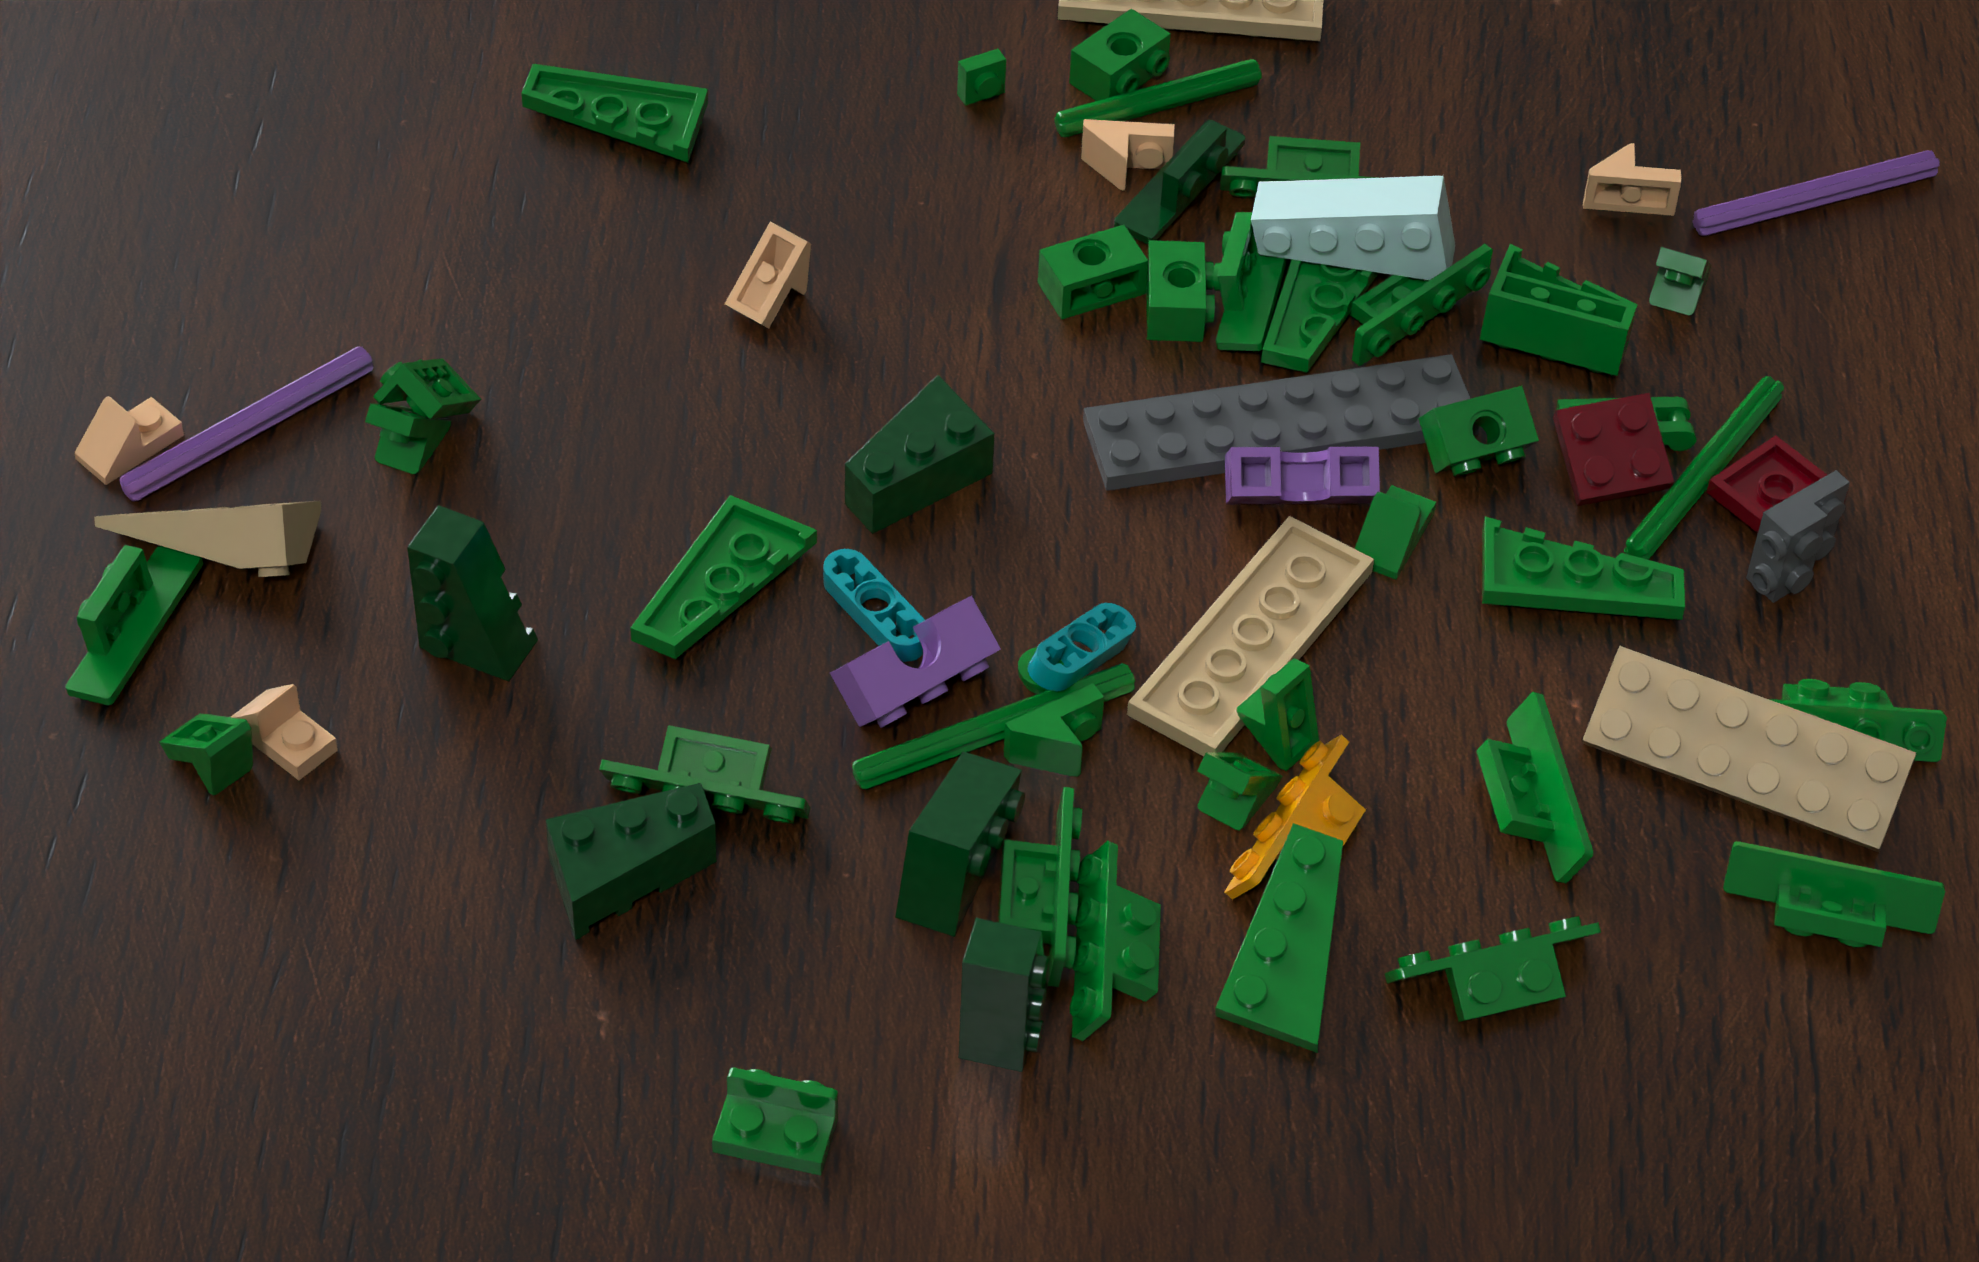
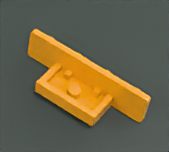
M1342 734L1326 744L1321 741L1316 742L1301 758L1299 764L1304 768L1300 775L1291 779L1279 792L1277 800L1281 803L1276 812L1269 814L1258 825L1253 834L1258 839L1252 849L1250 848L1241 854L1230 869V873L1234 877L1224 893L1232 900L1261 882L1275 859L1278 860L1293 823L1343 841V846L1366 809L1328 776L1349 743Z

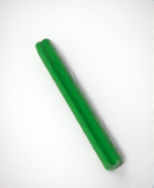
M1256 60L1241 61L1059 111L1054 118L1055 127L1061 137L1083 133L1084 119L1107 121L1134 119L1257 85L1262 78V72Z

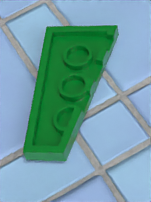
M532 64L521 93L522 107L685 162H689L708 105V89L540 64Z
M1292 259L1263 346L1261 363L1308 372L1351 313L1352 302L1366 292L1379 273Z
M730 495L630 627L631 641L676 659L817 544V530Z
M1484 517L1482 528V604L1682 620L1685 610L1684 569L1620 553L1616 558L1600 554L1594 550V545L1575 540L1573 547L1546 540V532L1526 527L1524 533L1501 528V520Z
M1293 823L1215 1007V1015L1217 1017L1318 1053L1343 853L1342 840Z

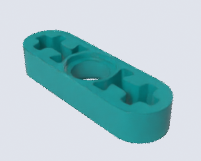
M840 549L830 553L823 564V583L826 591L878 646L889 641L896 655L903 662L920 658L923 655V648L913 627L925 621V619L863 554L852 549ZM853 573H855V586H856L855 589H854V580L849 576V575H852ZM878 598L887 602L888 607L881 611H870L865 609L862 603L868 599ZM896 629H897L902 635L896 637Z
M1113 603L1097 605L1038 645L1028 664L1030 677L1035 683L1047 690L1063 691L1125 649L1136 628L1133 616L1123 607ZM1072 641L1086 645L1092 652L1080 649ZM1059 659L1064 663V665L1058 663Z

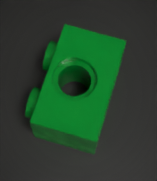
M1131 8L1071 49L1069 84L1095 101L1135 91L1153 77L1160 76L1168 67L1170 62L1171 33Z
M1125 225L1098 231L1094 234L1039 250L1038 284L1061 320L1146 294L1148 259Z
M1149 240L1146 284L1147 340L1203 342L1205 323H1214L1215 295L1206 294V290H1213L1214 262L1205 261V242Z
M1522 385L1436 407L1418 418L1435 474L1452 469L1454 477L1466 475L1482 468L1480 462L1496 458L1498 465L1508 464L1525 458L1524 450L1539 441ZM1473 424L1479 425L1484 429L1487 434V444L1480 443L1474 437Z

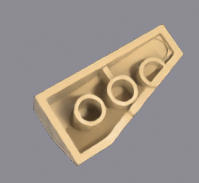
M321 501L262 504L235 508L217 507L188 511L173 510L96 516L94 518L95 527L236 568L258 567V577L289 575L288 565L307 562L321 514Z

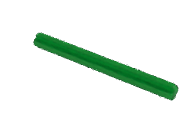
M1771 376L1761 378L1626 540L1625 554L1647 560L1650 559L1706 491L1709 480L1725 468L1781 400L1782 391L1784 390V385L1781 381H1775Z
M1121 663L1083 677L1063 691L1047 690L863 757L852 763L854 779L861 789L866 790L961 755L963 751L969 752L1005 739V723L1092 683L1103 694L1104 702L1114 699L1135 689L1134 675L1127 664Z

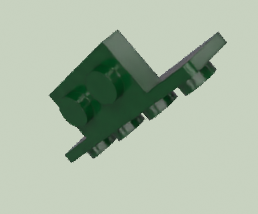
M1207 120L1115 217L1114 227L1125 225L1133 238L1148 244L1149 240L1156 241L1222 170V167L1226 166L1245 145V135L1213 120Z

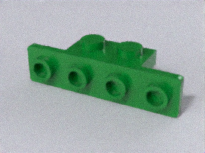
M1269 136L1267 169L1224 166L1221 172L1220 190L1229 191L1231 195L1247 198L1256 195L1259 182L1379 177L1358 176L1360 142Z
M1236 212L1231 231H1225L1223 235L1222 262L1215 263L1213 270L1214 290L1221 291L1224 307L1216 337V345L1219 350L1260 351L1263 349L1287 263L1286 258L1258 254L1251 223L1252 212Z
M1483 244L1431 280L1392 275L1352 302L1351 316L1363 325L1355 332L1352 361L1361 366L1373 357L1382 356L1391 345L1406 335L1415 334L1424 323L1439 313H1446L1458 300L1472 291L1476 292L1483 288L1491 275L1490 264L1493 249Z
M124 545L113 563H110L105 568L101 581L89 599L84 600L79 608L77 623L81 629L88 652L65 686L69 696L104 705H112L203 566L202 557L159 545L149 560L146 561L143 549Z
M1802 679L1798 684H1783L1781 700L1769 699L1916 752L1914 761L1938 762L1941 760L1947 721L1945 713L1942 710L1894 707L1886 691L1881 690L1877 685L1855 682L1851 683L1849 688L1829 687L1828 683L1821 680Z
M1532 692L1507 719V727L1512 744L1487 738L1476 752L1500 832L1543 842L1555 881L1566 884L1592 858L1593 849L1544 695Z
M668 725L658 770L603 759L599 768L603 776L611 781L610 787L619 791L640 794L642 787L664 792L701 783L706 799L713 800V808L737 814L743 813L744 807L764 810L763 817L781 823H794L795 817L808 819L811 809L804 798L763 790L772 751L770 745Z
M1063 787L1056 819L1055 845L1004 840L1001 859L997 922L1042 932L1043 943L1050 944L1048 986L1059 987L1063 968H1073L1076 950V937L1067 936V924L1075 925L1078 893L1069 892V881L1077 882L1079 873L1080 850L1071 849L1072 839H1079L1082 808L1073 807L1074 788Z
M1106 841L1094 853L1088 854L1082 859L1077 883L1079 884L1075 921L1077 934L1075 958L1072 968L1075 971L1074 994L1070 1002V1014L1073 1016L1072 1037L1080 1041H1084L1110 1019L1112 988L1145 1002L1158 992L1161 904L1116 885L1118 845L1110 841Z
M1736 841L1732 845L1723 889L1727 893L1775 902L1774 925L1784 927L1785 930L1792 934L1811 936L1815 933L1834 937L1843 944L1852 947H1865L1867 945L1882 947L1886 925L1933 934L1936 930L1945 895V885L1941 882Z
M1580 916L1548 923L1550 933L1532 937L1530 928L1515 930L1498 935L1500 945L1484 949L1481 947L1480 939L1448 946L1450 957L1432 961L1429 951L1397 958L1400 968L1384 973L1386 982L1388 984L1446 970L1458 1022L1566 997L1553 945L1601 933L1599 922L1582 926Z

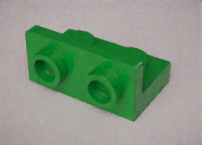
M443 358L424 361L419 359L415 362H398L394 364L381 377L380 382L383 386L373 396L379 404L407 401L408 405L416 413L429 419L470 413L482 400Z
M732 1067L727 1076V1096L712 1139V1150L718 1154L821 1176L838 1122V1091L816 1081L806 1080L800 1082L772 1076L770 1073L760 1069L744 1070Z

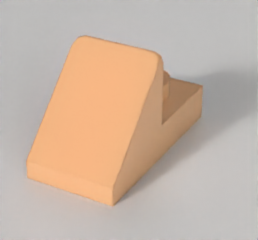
M1084 119L1081 159L1117 188L1125 191L1127 168L1161 170L1172 158L1175 124Z
M1634 143L1628 144L1589 169L1583 209L1674 216L1681 187V170L1635 166Z
M770 221L727 298L725 305L769 329L791 288L803 295L807 291L811 243Z
M107 396L102 401L75 451V458L101 482L107 485L183 437L182 422L152 397L130 411H126L111 397Z
M294 684L264 691L231 716L232 718L246 719L252 731V744L297 780H301L338 751L336 738L300 710L297 687Z

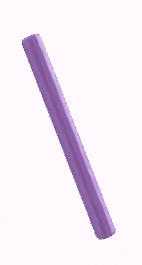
M1927 150L1713 205L1694 212L1693 226L1701 236L1719 233L1934 177L1938 173L1940 162L1935 157L1933 151Z
M355 347L125 473L119 479L124 494L131 501H138L347 386L373 370L372 357L363 347Z

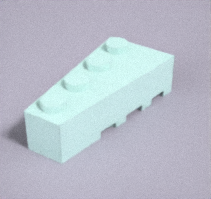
M1444 176L1259 182L1251 223L1258 254L1424 280H1431L1452 266L1455 239Z

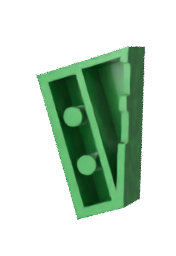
M1510 244L1489 292L1480 340L1495 343L1502 348H1514L1540 355L1547 360H1559L1582 366L1592 372L1608 373L1617 376L1627 351L1638 304L1588 280H1585L1582 286L1559 276L1560 267L1550 262L1544 264V268L1521 257L1523 249Z

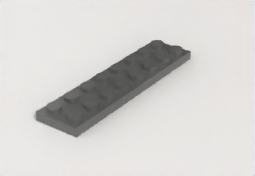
M1450 354L1084 408L1083 423L1105 489L1108 491L1225 473V455L1231 447H1280L1282 452L1308 453L1324 451L1329 447H1379V450L1426 443L1418 418L1433 408L1471 398L1453 355ZM1473 424L1472 428L1474 436L1478 435L1480 427L1476 424Z

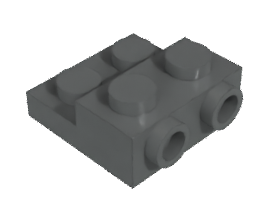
M1837 470L1763 512L1746 579L1752 583L1753 587L1760 594L1765 595L1773 603L1791 592L1796 594L1802 591L1813 578L1814 572L1812 570L1815 560L1825 557L1835 545L1836 538L1834 536L1839 519L1845 511L1844 501L1850 484Z

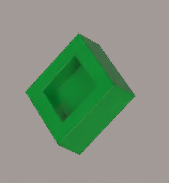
M998 48L958 61L957 95L965 106L1005 93L1006 58Z

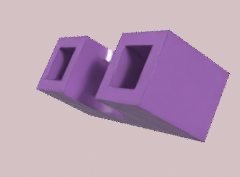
M1231 447L1225 455L1226 504H1371L1375 494L1380 492L1379 447H1329L1324 451L1308 453L1282 452L1280 447Z
M972 595L913 627L923 648V659L918 669L905 665L898 658L888 641L830 673L859 727L876 720L881 728L907 714L903 704L915 697H918L921 704H924L948 691L949 689L944 681L954 675L959 674L962 681H965L989 668L985 658L1001 650Z

